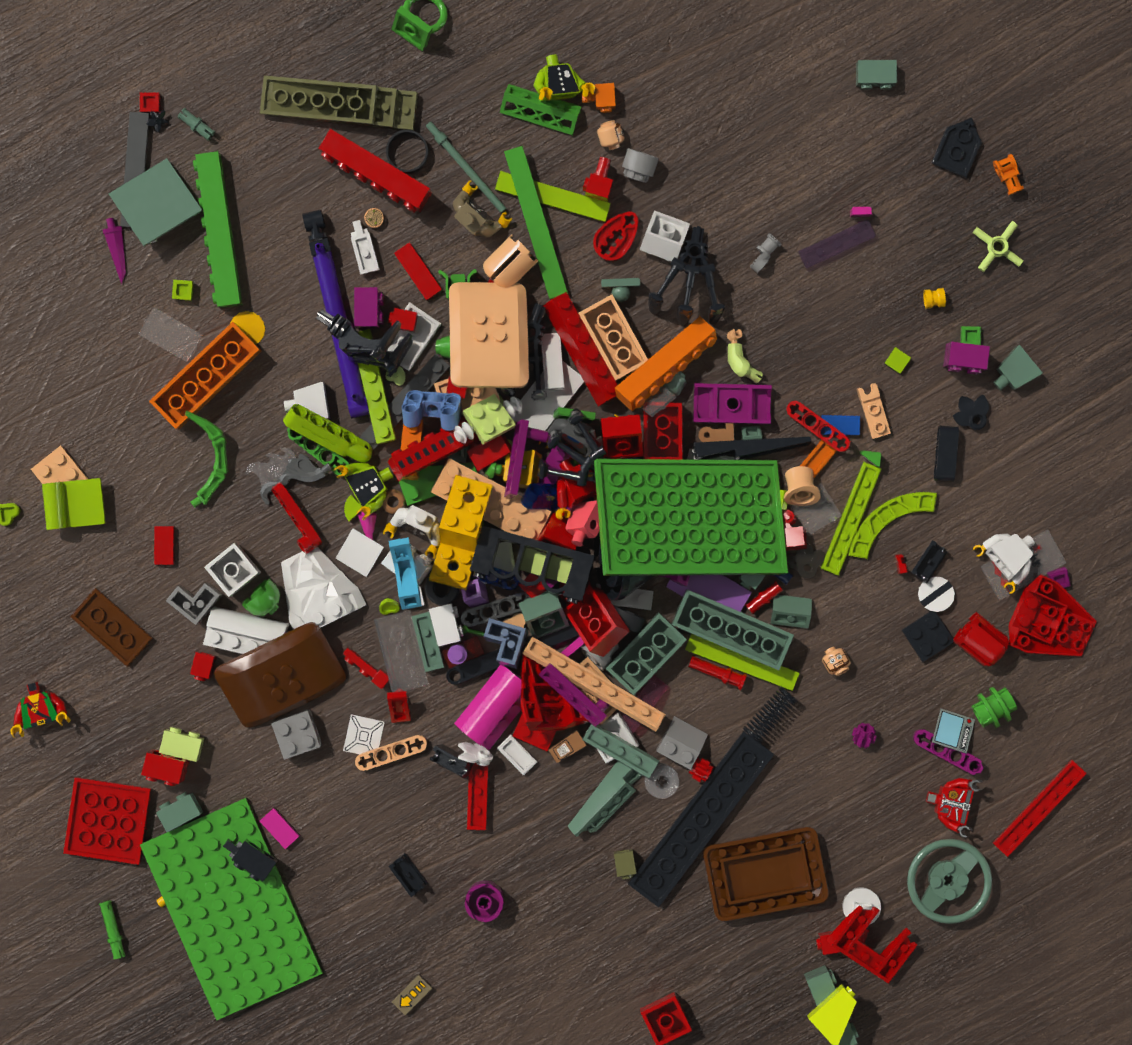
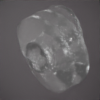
M658 763L650 778L645 776V786L652 796L665 799L671 797L677 791L679 777L671 766L665 763ZM660 776H664V779L667 780V783H664L663 786L656 782L657 779H660Z

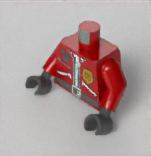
M957 778L948 781L945 786H940L939 793L930 791L927 793L926 803L936 805L934 812L938 814V819L946 828L960 833L965 838H970L965 835L966 829L973 831L971 827L963 825H966L974 791L982 790L976 787L977 782H983L980 779L972 781L971 779Z

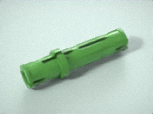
M111 900L99 903L109 938L107 942L110 943L113 959L125 957L121 942L123 938L119 934Z

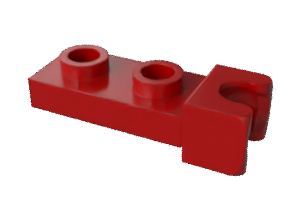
M350 647L344 651L343 655L346 656L344 659L352 666L356 664L360 667L359 672L365 677L371 676L373 678L371 682L380 689H383L392 678L383 669L377 670Z

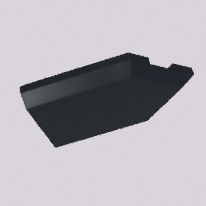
M972 118L945 129L931 162L933 165L960 177L967 178L982 143Z

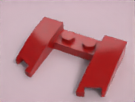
M858 906L837 926L827 941L832 947L889 983L916 948L917 944L915 942L910 943L908 936L911 932L908 928H905L879 954L860 941L859 937L880 910L877 907H872V910H866L862 906Z

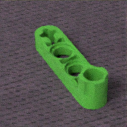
M287 429L288 437L323 465L327 463L332 464L336 457L339 458L337 460L339 464H350L342 456L318 443L314 450L308 449L307 442L309 439L307 437L304 439L303 444H301L300 441L303 440L304 436L300 434V436L294 438L292 429ZM324 451L332 453V459L328 462L322 459ZM334 464L331 471L336 475H341V472H338L339 469L334 470V468L338 467Z

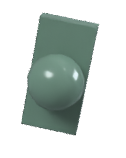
M639 278L601 280V289L613 288L611 294L617 302L628 300L630 297L629 288L640 287Z

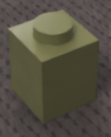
M633 849L614 851L617 877L621 876V879L632 878L633 874H636Z

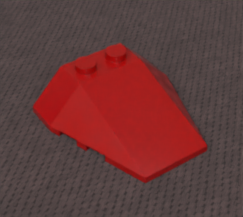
M522 654L521 709L525 724L529 730H564L589 722L539 676V673L545 667Z

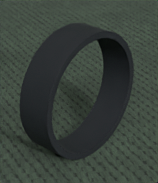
M401 130L392 135L386 145L387 159L390 165L400 171L414 173L420 170L427 162L428 146L425 139L419 133L412 130ZM402 134L416 135L425 144V158L414 169H400L389 158V147L392 141Z

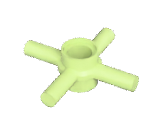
M1012 221L1001 236L993 238L980 228H975L972 233L988 244L987 249L989 252L979 265V270L985 272L993 259L1005 256L1017 266L1022 264L1024 260L1008 250L1007 240L1018 226L1015 222ZM994 242L1002 244V251L998 252L994 249Z

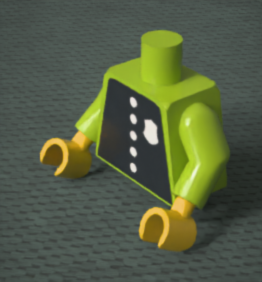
M556 54L546 57L547 66H544L537 73L533 84L539 94L540 102L574 98L580 91H583L582 95L587 97L589 92L593 95L595 91V85L582 80L569 63L559 64Z
M352 463L334 468V470L339 469L341 471V475H338L337 478L345 477L361 505L357 514L359 512L365 513L362 520H366L370 514L382 506L387 496L386 491L388 490L384 482L394 477L388 467L380 472L377 471L375 466H371L368 463Z

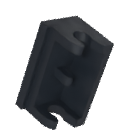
M932 540L911 574L927 584L948 553L947 549L939 546Z
M444 744L434 746L433 751L436 753L433 757H430L432 762H436L456 773L461 778H468L474 763L458 759V756L461 754Z
M406 853L402 854L388 866L410 897L414 896L428 884Z

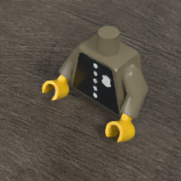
M471 180L468 181L463 187V191L453 201L452 205L456 212L454 217L473 235L491 237L501 228H507L512 218L509 220L505 219L507 213L504 212L498 221L492 219L469 197L477 190L478 186L472 188L470 186Z

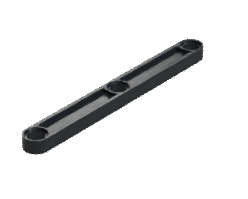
M568 620L570 626L540 637L538 640L551 647L579 634L571 621ZM532 635L527 637L526 642L531 640ZM499 649L450 668L446 674L448 682L454 685L498 668L501 665L496 660ZM457 670L460 673L458 681L450 679L449 674L451 671Z

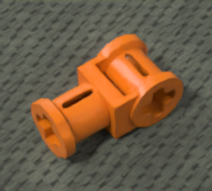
M1009 154L1007 158L1000 161H993L996 174L1001 182L1005 181L1009 190L1008 195L1024 189V186H1021L1017 175L1020 173L1012 154Z

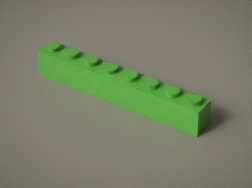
M218 151L195 154L196 160H193L194 171H198L199 179H196V187L198 191H201L199 206L204 212V217H201L202 227L206 228L207 236H204L205 246L209 247L210 255H207L208 266L212 267L210 283L215 288V293H212L213 302L219 308L243 305L221 154Z

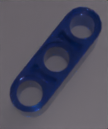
M532 483L527 487L520 500L521 504L528 509H560L557 502V484Z

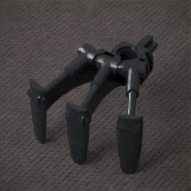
M701 226L693 227L691 241L686 240L679 259L674 257L671 261L670 266L672 267L666 275L661 288L657 293L650 292L648 296L649 311L656 315L659 313L664 302L662 297L678 272L684 271L685 274H688L684 305L680 304L677 310V322L680 325L688 324L693 314V308L689 306L695 275L701 274L704 277L712 305L709 309V323L711 325L716 324L725 310V305H722V303L718 304L713 278L715 266L713 263L708 264V245L702 243L704 229ZM695 252L699 256L694 257L690 253Z
M536 303L529 320H527L528 328H534L536 331L533 337H528V344L534 341V354H528V361L530 364H533L534 376L536 378V391H533V394H531V398L534 401L547 398L545 390H541L540 381L543 356L538 354V345H542V341L538 337L542 338L544 334L541 330H545V327L540 325L546 307ZM500 388L501 394L509 397L514 396L516 393L514 391L515 388Z
M323 309L317 313L316 319L328 326L327 330L329 333L339 339V348L348 356L349 361L383 367L388 372V377L397 372L398 367L413 343L412 335L408 333L394 351H387L400 330L401 323L399 321H396L382 339L373 340L360 336L354 324L339 314L333 317Z
M578 408L569 413V423L573 424V426L578 425L592 450L591 455L584 457L560 441L561 438L557 431L552 430L548 436V447L550 449H555L556 446L571 455L572 459L581 464V470L577 472L548 467L549 465L541 458L537 474L541 479L547 477V474L564 477V479L577 481L579 486H586L587 481L596 483L595 472H589L590 469L595 470L594 460L599 458L611 459L609 456H604L607 454L602 445L600 447L597 445L592 435L590 436L581 422L584 420V415Z

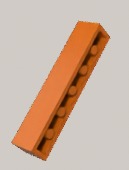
M699 316L615 387L617 398L631 411L641 407L645 400L651 395H655L665 383L671 382L678 372L685 370L691 361L698 359L704 350L715 344L717 340L716 330Z

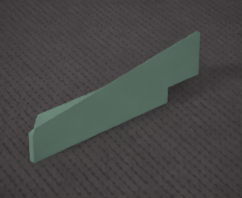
M617 761L569 823L568 828L576 837L583 831L596 832L636 791L631 784L639 779L642 774Z

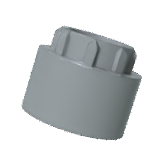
M628 148L622 167L625 168L624 176L646 183L649 176L653 177L659 158Z

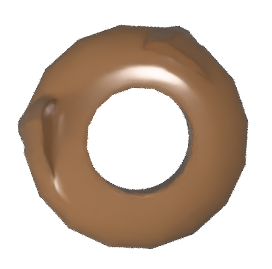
M392 489L386 492L387 496L382 504L386 512L395 514L399 508L406 507V500L401 491ZM392 496L397 497L399 500L398 505L394 508L388 504V499Z

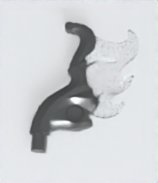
M284 447L280 448V450L285 452L284 456L274 453L266 454L265 456L269 457L270 461L268 463H251L246 469V475L253 472L259 477L262 486L260 490L261 498L265 504H270L271 501L268 498V493L279 482L285 486L289 484L290 479L304 482L317 481L327 476L326 474L333 467L330 463H327L322 468L314 466L306 455L300 453L298 455L299 458H297L292 449Z

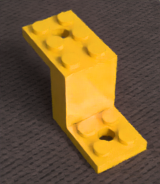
M455 475L439 525L440 545L429 577L430 581L467 590L472 574L470 567L493 485ZM472 495L474 497L473 502L466 503L463 500L464 496ZM452 562L459 565V568L455 571L448 569V565Z

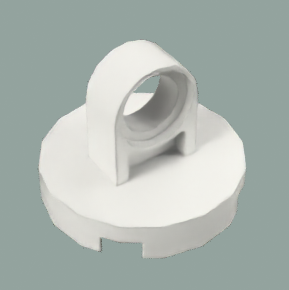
M864 887L854 888L846 894L842 903L843 913L846 917L858 906H862L866 910H872V907H877L881 911V903L878 896L872 890ZM879 911L878 914L874 917V919L871 921L870 924H872V923H874V922L876 921V919H877V918L879 917V915H880V911Z

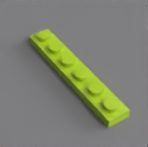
M370 329L358 331L360 336L373 339ZM358 363L376 444L395 441L396 436L380 367Z

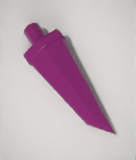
M114 218L106 219L108 228L102 230L122 284L126 274L122 227H116Z

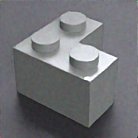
M204 583L195 596L180 585L176 587L166 602L192 623L198 625L223 594L209 583Z

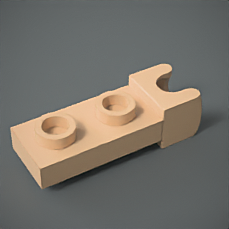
M872 383L870 385V394L866 395L862 388H857V393L871 439L891 434L877 384Z

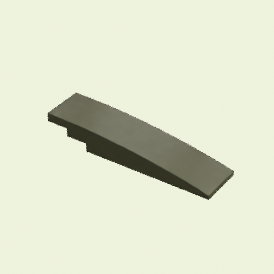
M264 75L260 114L414 131L418 92L377 87L376 85Z

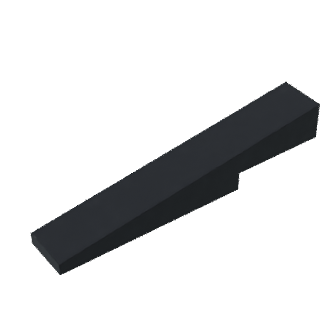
M811 436L695 442L693 444L695 460H707L731 454L734 455L735 460H743L809 446L812 440Z

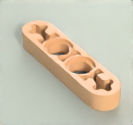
M415 735L359 754L356 757L355 765L359 770L365 771L420 753L427 747V740L423 735ZM416 738L419 741L423 740L424 744L421 745V749L415 746L411 748L413 752H409V746L406 741H410V744L416 742ZM402 744L405 746L406 751L403 755H398L395 752L396 745ZM384 750L387 753L388 757L385 761L378 760V751ZM370 753H373V758L377 764L373 765V761L368 762L367 767L359 764L361 757L364 756L365 759L371 758Z

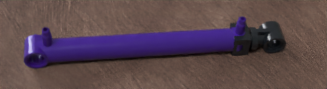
M322 210L303 213L306 232H311V235L308 236L309 246L325 310L333 317L339 314L347 319L327 233L322 232V229L326 228ZM332 335L351 419L369 415L358 363L349 361L348 356L339 348V339Z

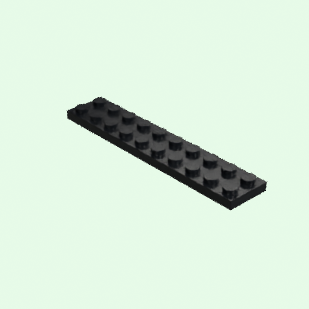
M743 731L709 775L706 782L702 784L637 870L636 874L628 882V885L659 908L774 756V753Z

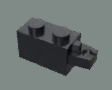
M228 839L223 847L231 852L229 856L234 861L233 865L242 871L245 869L250 872L249 876L258 882L259 880L264 881L278 861L248 839L243 843L238 841L237 844Z

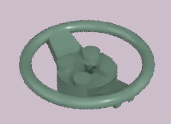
M943 839L925 846L915 856L908 871L907 885L912 902L923 915L936 922L954 924L966 921L982 910L991 893L992 874L987 860L974 846L961 840ZM942 847H957L965 850L952 860L938 861L931 867L928 873L929 886L920 900L915 887V875L923 858L930 852ZM979 862L984 874V889L976 905L969 911L956 916H944L934 913L946 899L953 900L964 893L969 882L967 875L976 863ZM946 875H947L948 877H949L950 875L952 876V878H951L952 882H951V883L944 884V883H945L944 877H945Z

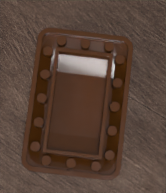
M314 622L306 623L218 666L214 673L216 681L242 725L247 728L258 726L288 713L344 683L346 679L345 671L320 626Z
M811 827L790 829L713 844L704 850V861L714 913L721 921L824 902L828 897L818 836Z

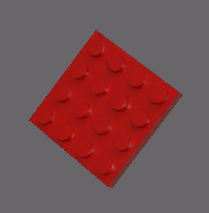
M75 777L63 854L139 865L142 856L140 844L144 842L152 788Z

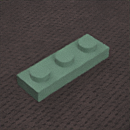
M430 612L411 616L425 672L444 668Z

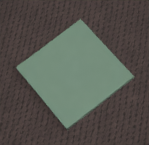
M168 159L163 160L109 193V196L143 246L148 245L202 212L201 207Z

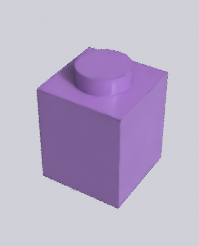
M479 579L469 581L467 590L461 589L463 601L469 607L474 608L489 603L486 585Z

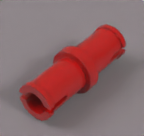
M775 581L765 591H760L759 595L746 604L752 614H755L765 604L771 603L770 600L783 590Z

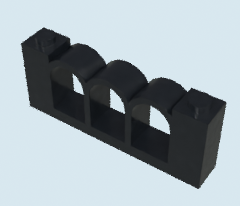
M482 526L470 571L474 573V577L484 579L485 576L490 577L491 573L497 579L503 581L511 580L516 576V579L525 587L534 588L542 584L547 592L554 595L563 594L564 598H567V602L578 604V601H584L595 556ZM500 540L520 545L515 567L512 572L506 575H500L494 569V561ZM526 547L547 553L541 575L533 582H526L520 576V568ZM552 554L573 560L568 580L559 589H552L546 583V575Z

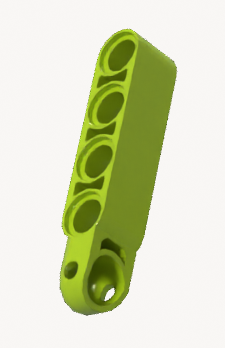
M294 404L283 418V422L288 428L338 455L348 456L361 463L371 459L373 452L368 442L302 405Z

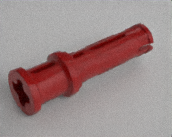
M692 656L688 666L722 680L725 685L728 683L736 686L740 691L747 677V674H739L732 671V668L725 669Z

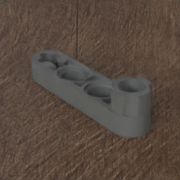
M521 592L465 610L461 614L460 622L467 627L488 622L489 618L483 615L485 607H490L493 610V615L490 619H497L519 612L521 608L518 604L516 605L518 609L515 610V603L512 598L515 597V601L522 599V595L525 598L531 597L526 592ZM503 601L510 602V611H502L501 603ZM479 609V616L482 619V621H479V617L477 618V612L475 610ZM467 613L474 617L471 624L469 621H465Z

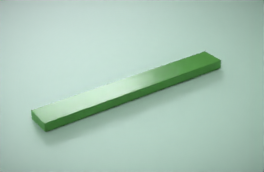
M523 146L504 151L546 290L549 299H552L567 292L526 155Z

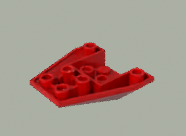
M1040 574L1023 590L1009 622V645L1026 653L1082 656L1097 621L1058 582Z

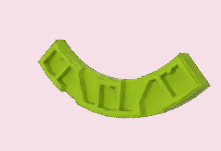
M909 493L888 500L877 507L865 518L856 531L848 556L867 559L872 543L878 533L896 518L918 511L934 512L937 493Z

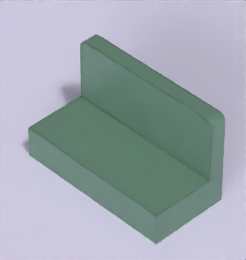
M785 595L775 596L773 598L770 624L809 628L812 599Z

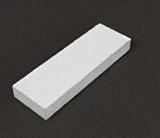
M558 333L544 334L541 341L545 391L565 389L560 336Z

